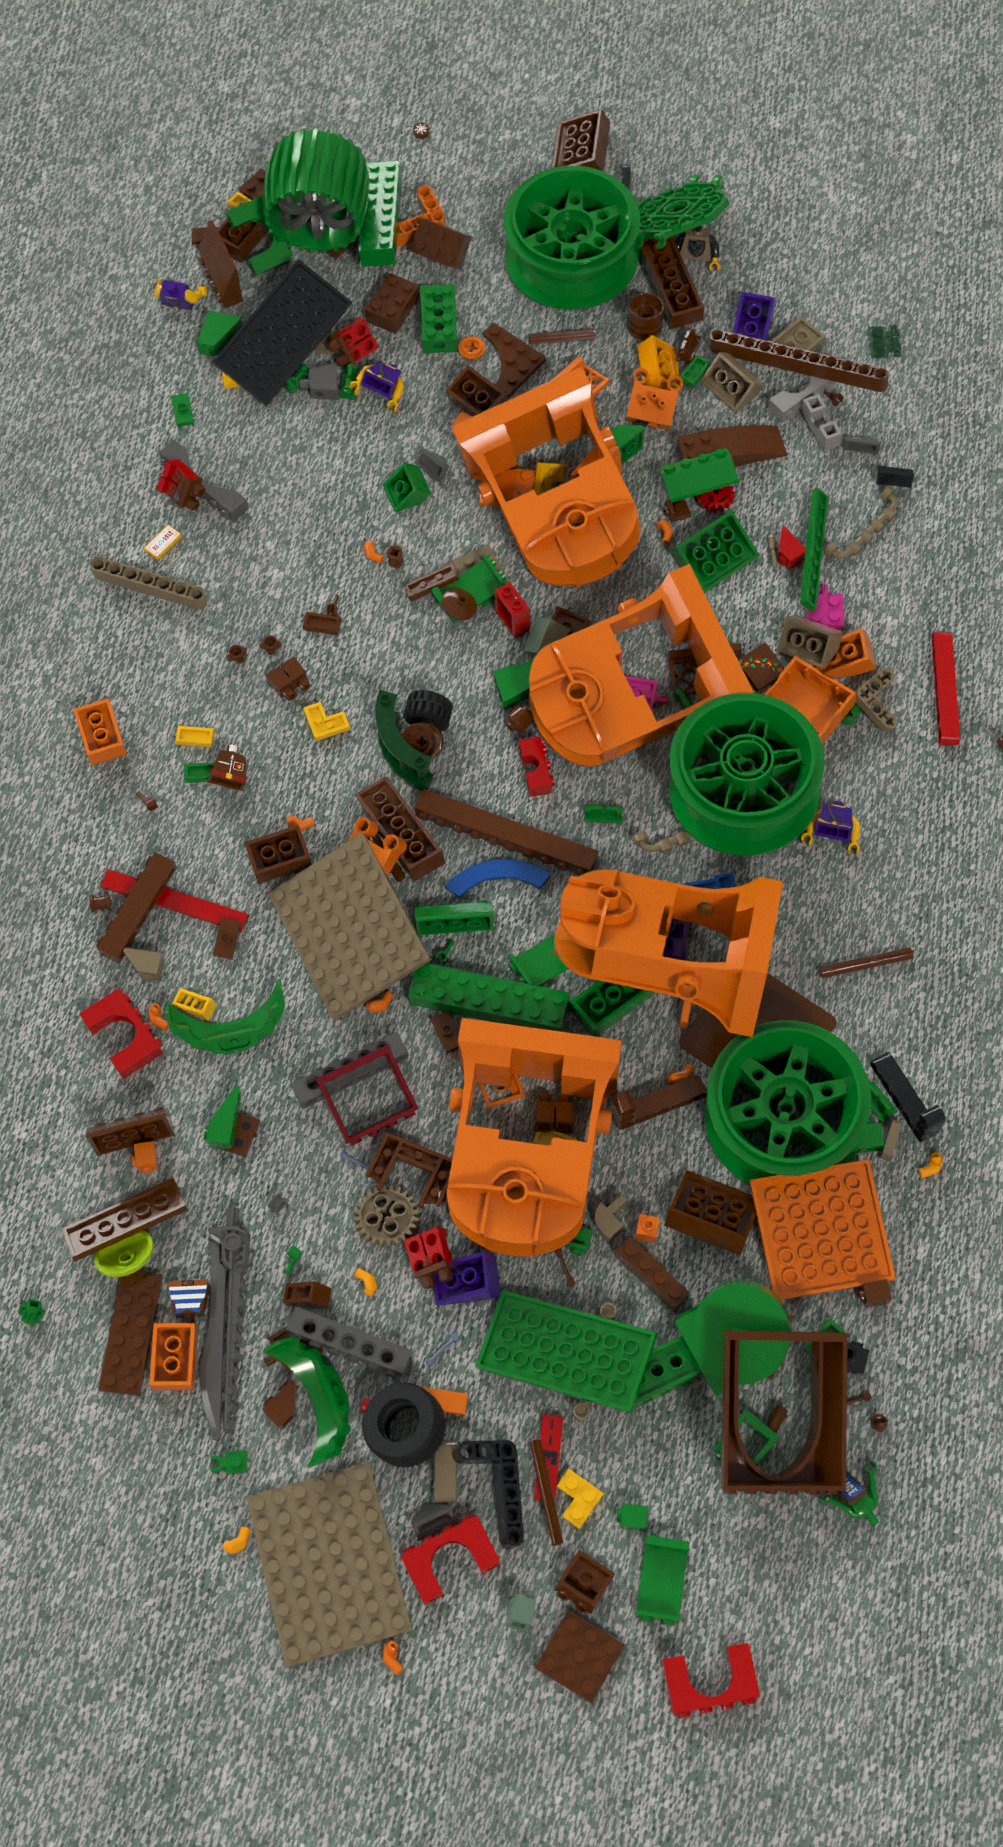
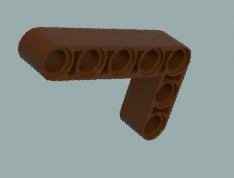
M698 1075L634 1100L631 1099L628 1091H622L612 1097V1116L618 1129L623 1130L703 1099L707 1096V1091Z

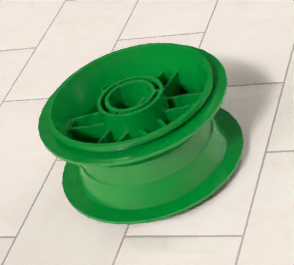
M583 166L554 167L539 172L525 180L510 196L504 212V230L507 237L505 264L510 279L515 286L531 300L544 306L562 310L592 308L608 302L619 295L633 279L639 260L638 248H634L633 245L636 243L639 234L640 211L633 194L621 181L601 170ZM618 238L616 244L612 242V240Z
M736 693L721 696L704 703L685 718L672 741L670 749L671 774L669 778V796L674 814L689 835L701 844L721 853L735 856H754L773 852L788 845L806 830L818 808L820 783L824 772V752L818 733L811 722L796 708L768 695ZM768 743L780 748L781 750L773 751ZM702 753L711 762V764L694 768ZM798 780L790 796L780 786L781 784ZM724 797L726 799L724 808L710 802L707 798ZM754 805L761 810L758 812H745L747 807Z
M779 1020L755 1026L753 1037L738 1035L723 1049L713 1065L709 1077L705 1105V1127L711 1147L727 1170L748 1185H750L749 1181L753 1179L776 1175L802 1176L825 1170L833 1165L850 1163L859 1150L853 1148L858 1144L865 1132L870 1117L871 1089L868 1076L853 1050L836 1035L819 1026L794 1020ZM774 1059H788L784 1074L777 1076L762 1066L761 1063ZM807 1063L824 1073L830 1081L814 1084L806 1081ZM798 1064L801 1066V1069L795 1070L792 1068V1065ZM740 1083L753 1096L754 1100L732 1107V1096L737 1084ZM776 1103H779L776 1111V1117L771 1112L770 1107H772ZM787 1107L791 1112H782L781 1109ZM797 1107L802 1116L796 1120H792ZM841 1107V1123L835 1133L819 1115ZM760 1131L768 1140L767 1153L750 1143L743 1133ZM799 1141H802L815 1151L804 1156L784 1157L788 1145L798 1143Z

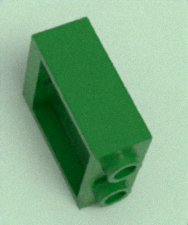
M746 1409L738 1418V1427L745 1423L767 1442L752 1461L757 1466L778 1441L779 1436ZM721 1440L713 1450L716 1453L714 1456L720 1462Z

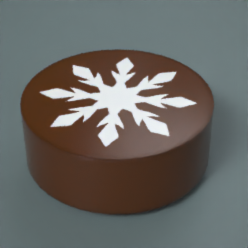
M423 122L415 124L413 135L418 139L427 138L429 136V126Z

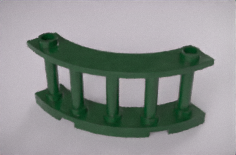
M379 690L375 716L379 744L385 761L392 771L406 781L408 785L420 791L423 789L429 791L434 778L433 774L427 772L432 757L415 750L401 736L397 728L400 713L394 711L397 694Z

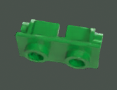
M348 364L346 369L343 370L339 392L340 399L356 400V388L351 389L349 385L351 382L357 381L356 377L361 371L356 370L354 364Z
M585 804L584 822L622 824L623 806Z
M869 1081L871 1110L883 1123L898 1111L874 1081Z

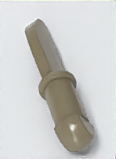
M769 534L768 550L772 555L773 568H778L775 538L773 534Z

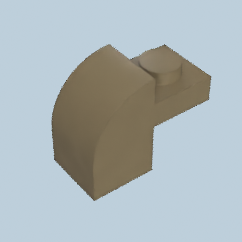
M622 1195L611 1199L607 1204V1208L600 1203L595 1212V1228L608 1244L623 1231L624 1225L615 1217L627 1206V1200Z

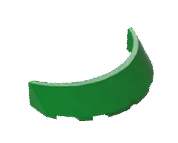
M277 979L272 994L258 1010L247 1017L233 1022L208 1023L188 1017L178 1011L172 1004L167 1003L165 1014L170 1031L198 1050L203 1049L213 1051L216 1054H228L249 1049L273 1032L284 1012L285 999L281 979Z
M290 1337L276 1341L263 1350L265 1354L275 1357L288 1366L300 1379L310 1396L317 1421L316 1447L308 1463V1467L311 1468L339 1456L342 1452L346 1435L350 1432V1425L348 1424L350 1406L347 1393L343 1388V1383L332 1365H328L321 1357L323 1354L316 1348L312 1349L300 1342V1339Z

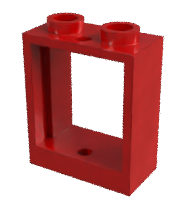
M511 582L496 589L495 612L512 636L516 639L530 631V608Z

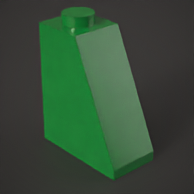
M208 311L197 341L199 353L205 356H216L243 326L241 316Z

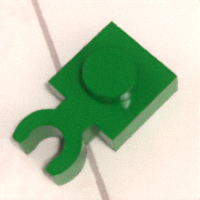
M246 1450L225 1452V1458L220 1456L211 1457V1461H219L217 1468H211L213 1473H219L223 1469H226L227 1475L248 1473Z

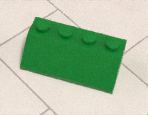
M727 448L717 449L712 453L700 454L698 457L683 459L681 462L667 464L659 468L662 487L671 503L739 483L732 457Z
M481 900L477 903L460 902L453 905L442 903L438 906L421 905L420 907H415L416 928L419 936L494 930L492 902Z

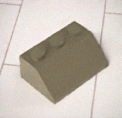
M724 352L718 353L700 380L734 412H738L755 399L764 386L758 378L730 353Z
M798 615L786 616L777 651L791 657L796 656L820 668H825L839 650L843 632Z

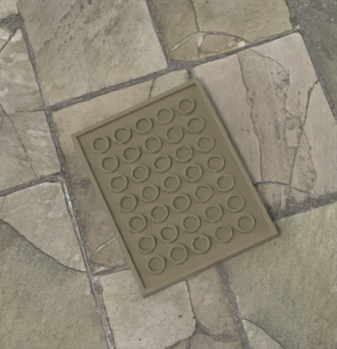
M364 833L358 834L268 893L334 1021L432 960Z
M369 1462L246 1497L286 1668L412 1632Z

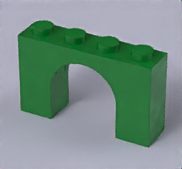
M263 195L227 210L225 213L232 230L245 224L256 222L264 225L270 232L269 227L265 223ZM270 233L271 246L267 251L249 258L247 261L254 277L284 265L293 259L291 248L287 247L283 240L278 241L275 234L272 235Z

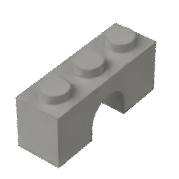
M820 394L803 399L801 413L825 452L840 446L842 432L835 420L828 421L826 415L827 406Z

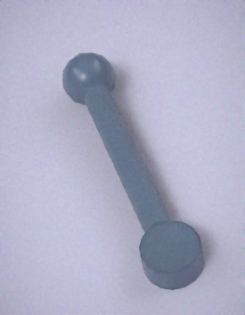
M342 1152L340 1155L343 1160L348 1159L366 1169H369L370 1167L369 1165L348 1156V1153Z
M453 1333L451 1339L431 1358L426 1359V1364L428 1366L433 1365L434 1360L446 1348L459 1340V1335Z

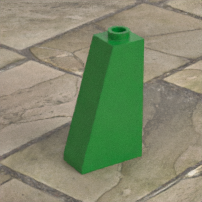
M533 660L493 671L494 681L504 710L530 697L529 676Z

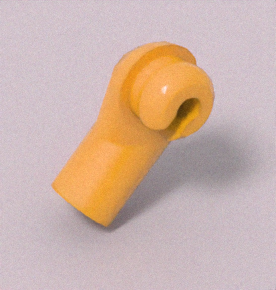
M932 1153L928 1166L918 1169L921 1179L939 1173L943 1164L940 1153Z
M358 1268L354 1277L364 1282V1294L373 1296L374 1292L377 1291L375 1277L367 1271Z
M241 1526L237 1538L225 1541L223 1544L224 1551L229 1554H235L245 1549L251 1529Z

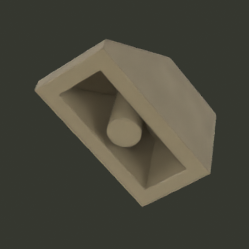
M124 948L123 952L140 978L147 982L160 981L165 960L161 952Z

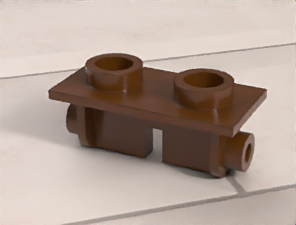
M693 328L686 330L681 348L678 349L676 362L693 360L702 337L701 335H696Z

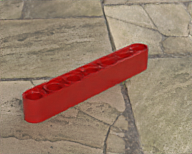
M933 632L932 655L939 745H959L960 728L952 632Z

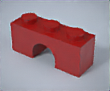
M541 736L519 740L522 764L531 763L538 767L535 771L526 773L529 796L533 797L552 793V786H555L553 775H549L548 771L551 770L550 760L545 757V754H547L546 743H542Z

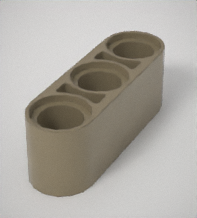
M443 1440L441 1446L438 1447V1451L435 1453V1502H457L456 1462L452 1457V1452L456 1447V1440Z

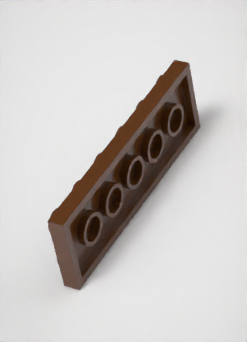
M174 1178L68 1225L62 1228L71 1256L74 1262L181 1214L187 1211L177 1184Z
M136 1271L120 1278L98 1388L99 1391L140 1396L163 1274Z

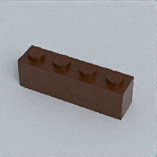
M631 1237L616 1250L615 1258L674 1313L689 1299L690 1292Z

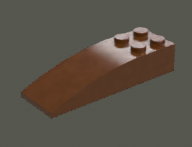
M673 236L666 239V244L662 249L656 248L659 242L658 239L644 238L640 250L654 291L664 303V314L670 328L675 329L703 321L704 305Z
M751 425L725 427L681 435L677 438V451L680 461L725 448L729 451L734 466L787 456L778 426Z
M387 776L355 794L369 819L378 825V832L383 840L386 836L393 834L406 842V851L399 856L398 862L413 882L446 863L440 847Z

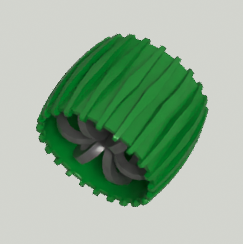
M303 128L300 132L295 133L292 131L289 136H283L280 142L276 143L272 151L263 186L264 217L272 235L275 234L278 241L283 240L286 242L288 247H298V251H302V249L311 250L313 254L315 251H322L323 254H327L328 250L337 252L339 248H347L350 242L353 243L362 228L369 198V173L366 157L362 154L361 148L355 146L353 140L343 138V134L335 135L330 133L331 130L328 129L326 132L318 131V128H314L313 131H306Z

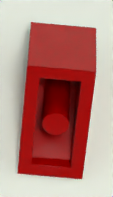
M784 526L781 530L778 561L781 566H785L790 570L805 560L806 548Z

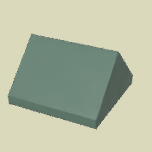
M536 617L523 651L536 656L546 645L568 636L570 629L552 619Z

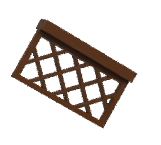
M741 643L730 644L735 656L738 659L742 658ZM691 649L668 651L667 658L673 693L677 690L676 684L680 679L688 684L686 694L696 693L695 689H689L690 687L694 688V679L689 682L683 677L687 670L696 674V671L691 668V665L696 662ZM681 664L685 667V670L679 674L674 670L673 665Z

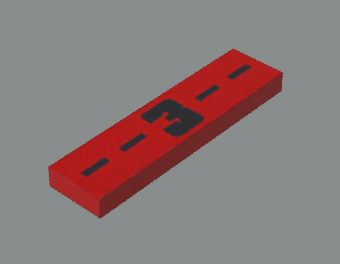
M543 1414L540 1440L555 1502L564 1417ZM536 1474L534 1500L542 1501Z

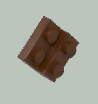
M579 1550L557 1582L554 1590L557 1591V1596L564 1601L569 1599L575 1603L576 1609L581 1613L588 1612L591 1614L614 1578L615 1573Z

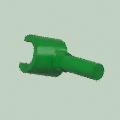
M451 939L446 948L436 954L437 961L441 955H444L443 964L448 962L447 955L454 944V940Z
M292 1246L287 1252L291 1259L284 1274L288 1276L293 1265L302 1255L301 1251L295 1246Z

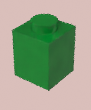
M622 1503V1509H617L616 1522H620V1528L645 1531L648 1506Z

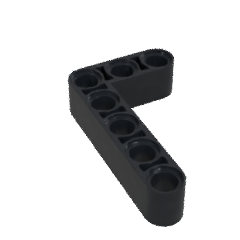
M886 1052L871 1060L870 1065L917 1140L922 1143L937 1135L946 1119L942 1109L938 1105L926 1109L890 1052Z
M509 1440L462 1442L452 1452V1457L456 1463L462 1465L493 1464L499 1542L507 1550L519 1546L524 1540L516 1445ZM461 1448L467 1451L468 1457H464L461 1454ZM481 1448L487 1450L488 1457H485L482 1454ZM501 1448L507 1450L508 1456L502 1454ZM503 1469L508 1470L509 1478L505 1477ZM505 1490L511 1493V1499L505 1496ZM507 1512L513 1515V1521L507 1518ZM509 1533L514 1536V1543L510 1542L508 1538Z

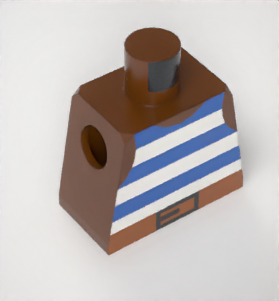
M208 1279L168 1281L173 1314L176 1318H183V1323H195V1317L205 1316L210 1290Z

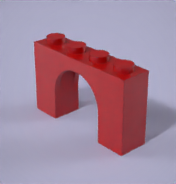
M118 988L79 1013L92 1035L116 1021H125L135 1027L136 1033L132 1043L110 1058L122 1079H125L162 1055L160 1047L163 1045L157 1036L153 1038L150 1034L152 1029L149 1024L141 1021L142 1015L137 1007L132 1008L129 1004L132 1001L126 992L122 994Z
M468 1515L460 1520L461 1524L455 1527L449 1525L441 1530L442 1534L436 1537L434 1535L428 1536L422 1540L423 1544L415 1548L412 1545L403 1550L404 1554L401 1555V1559L424 1605L444 1596L432 1571L433 1557L441 1547L447 1544H460L466 1547L471 1552L481 1574L501 1565V1561L477 1515L474 1517Z
M749 1642L726 1648L731 1681L724 1693L713 1697L704 1696L693 1688L689 1680L684 1655L663 1659L662 1665L672 1715H678V1719L690 1717L691 1712L700 1711V1714H707L713 1712L712 1708L721 1706L722 1710L735 1708L734 1703L743 1702V1706L756 1704L755 1699L760 1698Z

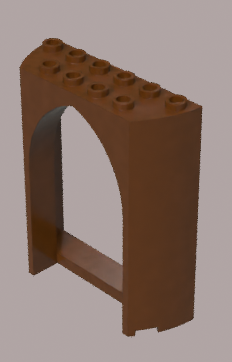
M723 1330L721 1489L724 1490V1494H737V1491L744 1492V1494H757V1491L765 1492V1494H778V1491L785 1492V1494H798V1491L805 1492V1494H818V1491H825V1494L836 1495L838 1491H846L847 1333ZM739 1340L812 1341L811 1418L807 1440L800 1454L790 1466L776 1475L769 1476L752 1462L744 1449L739 1434Z

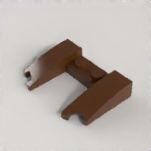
M386 1132L366 1173V1178L371 1177L377 1183L375 1188L381 1192L397 1161H402L432 1174L417 1207L424 1208V1204H437V1207H440L447 1194L452 1158Z

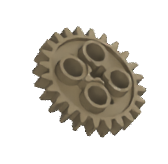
M384 1185L381 1192L374 1187L375 1193L368 1190V1197L361 1196L363 1203L357 1202L358 1209L354 1210V1214L357 1216L354 1218V1223L357 1224L355 1225L356 1231H360V1238L365 1236V1243L372 1240V1247H375L377 1243H379L380 1249L384 1247V1244H387L388 1248L391 1249L392 1243L399 1247L398 1241L401 1240L404 1243L406 1236L413 1237L411 1231H417V1227L414 1225L419 1224V1218L417 1217L420 1214L419 1210H416L418 1208L417 1203H413V1196L408 1197L407 1190L402 1193L401 1187H398L395 1191L393 1185H391L389 1190H386ZM380 1202H386V1203H387V1204H386L385 1206H383V1207H378V1206H377L378 1203H380ZM399 1209L405 1210L402 1214H396L395 1212ZM372 1219L378 1220L375 1224H369V1221ZM389 1227H396L393 1232L387 1231Z

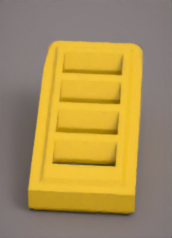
M182 988L179 989L172 1002L174 1007L209 1021L217 1006L213 999ZM185 995H186L187 998H186L184 1004H181L183 998H184Z

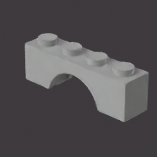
M808 375L807 389L799 393H789L782 390L769 400L768 410L781 422H784L786 419L789 420L796 412L802 410L803 399L817 394L821 396L824 391H831L834 387V381Z

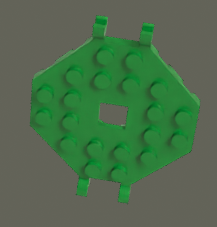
M693 175L689 182L682 184V187L674 191L671 188L660 192L659 196H655L652 199L650 196L644 198L638 203L640 229L636 243L633 245L634 248H641L644 238H654L659 240L656 248L662 249L666 244L667 238L715 221L729 206L728 198L724 196L722 191L724 184H719L722 176L715 175L711 182H697L699 175ZM675 209H682L680 211L673 212Z

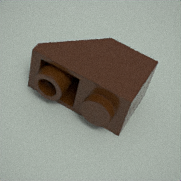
M293 1379L289 1383L286 1381L278 1389L279 1393L275 1397H269L263 1404L262 1411L280 1430L296 1417L297 1385Z

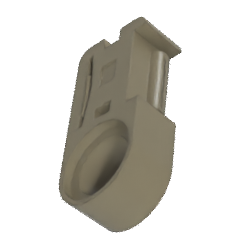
M892 1120L881 1159L891 1160L902 1126L901 1122Z

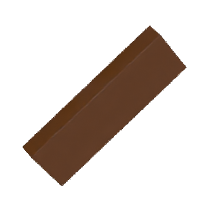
M451 563L404 586L408 598L412 602L432 593L431 590L436 586L440 589L460 579L455 565Z

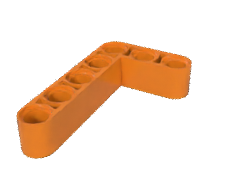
M421 186L418 188V205L423 214L399 223L397 247L413 242L420 218L429 219L446 226L444 211L430 187Z

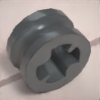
M277 1193L268 1204V1208H273L275 1213L280 1212L287 1203V1199L282 1198L280 1193Z

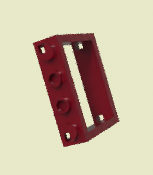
M388 1045L315 1079L345 1144L351 1143V1146L361 1142V1137L367 1134L371 1137L380 1133L379 1128L385 1125L387 1128L398 1124V1119L404 1117L406 1120L416 1115L415 1111L419 1109ZM384 1055L409 1107L354 1134L348 1135L324 1084Z

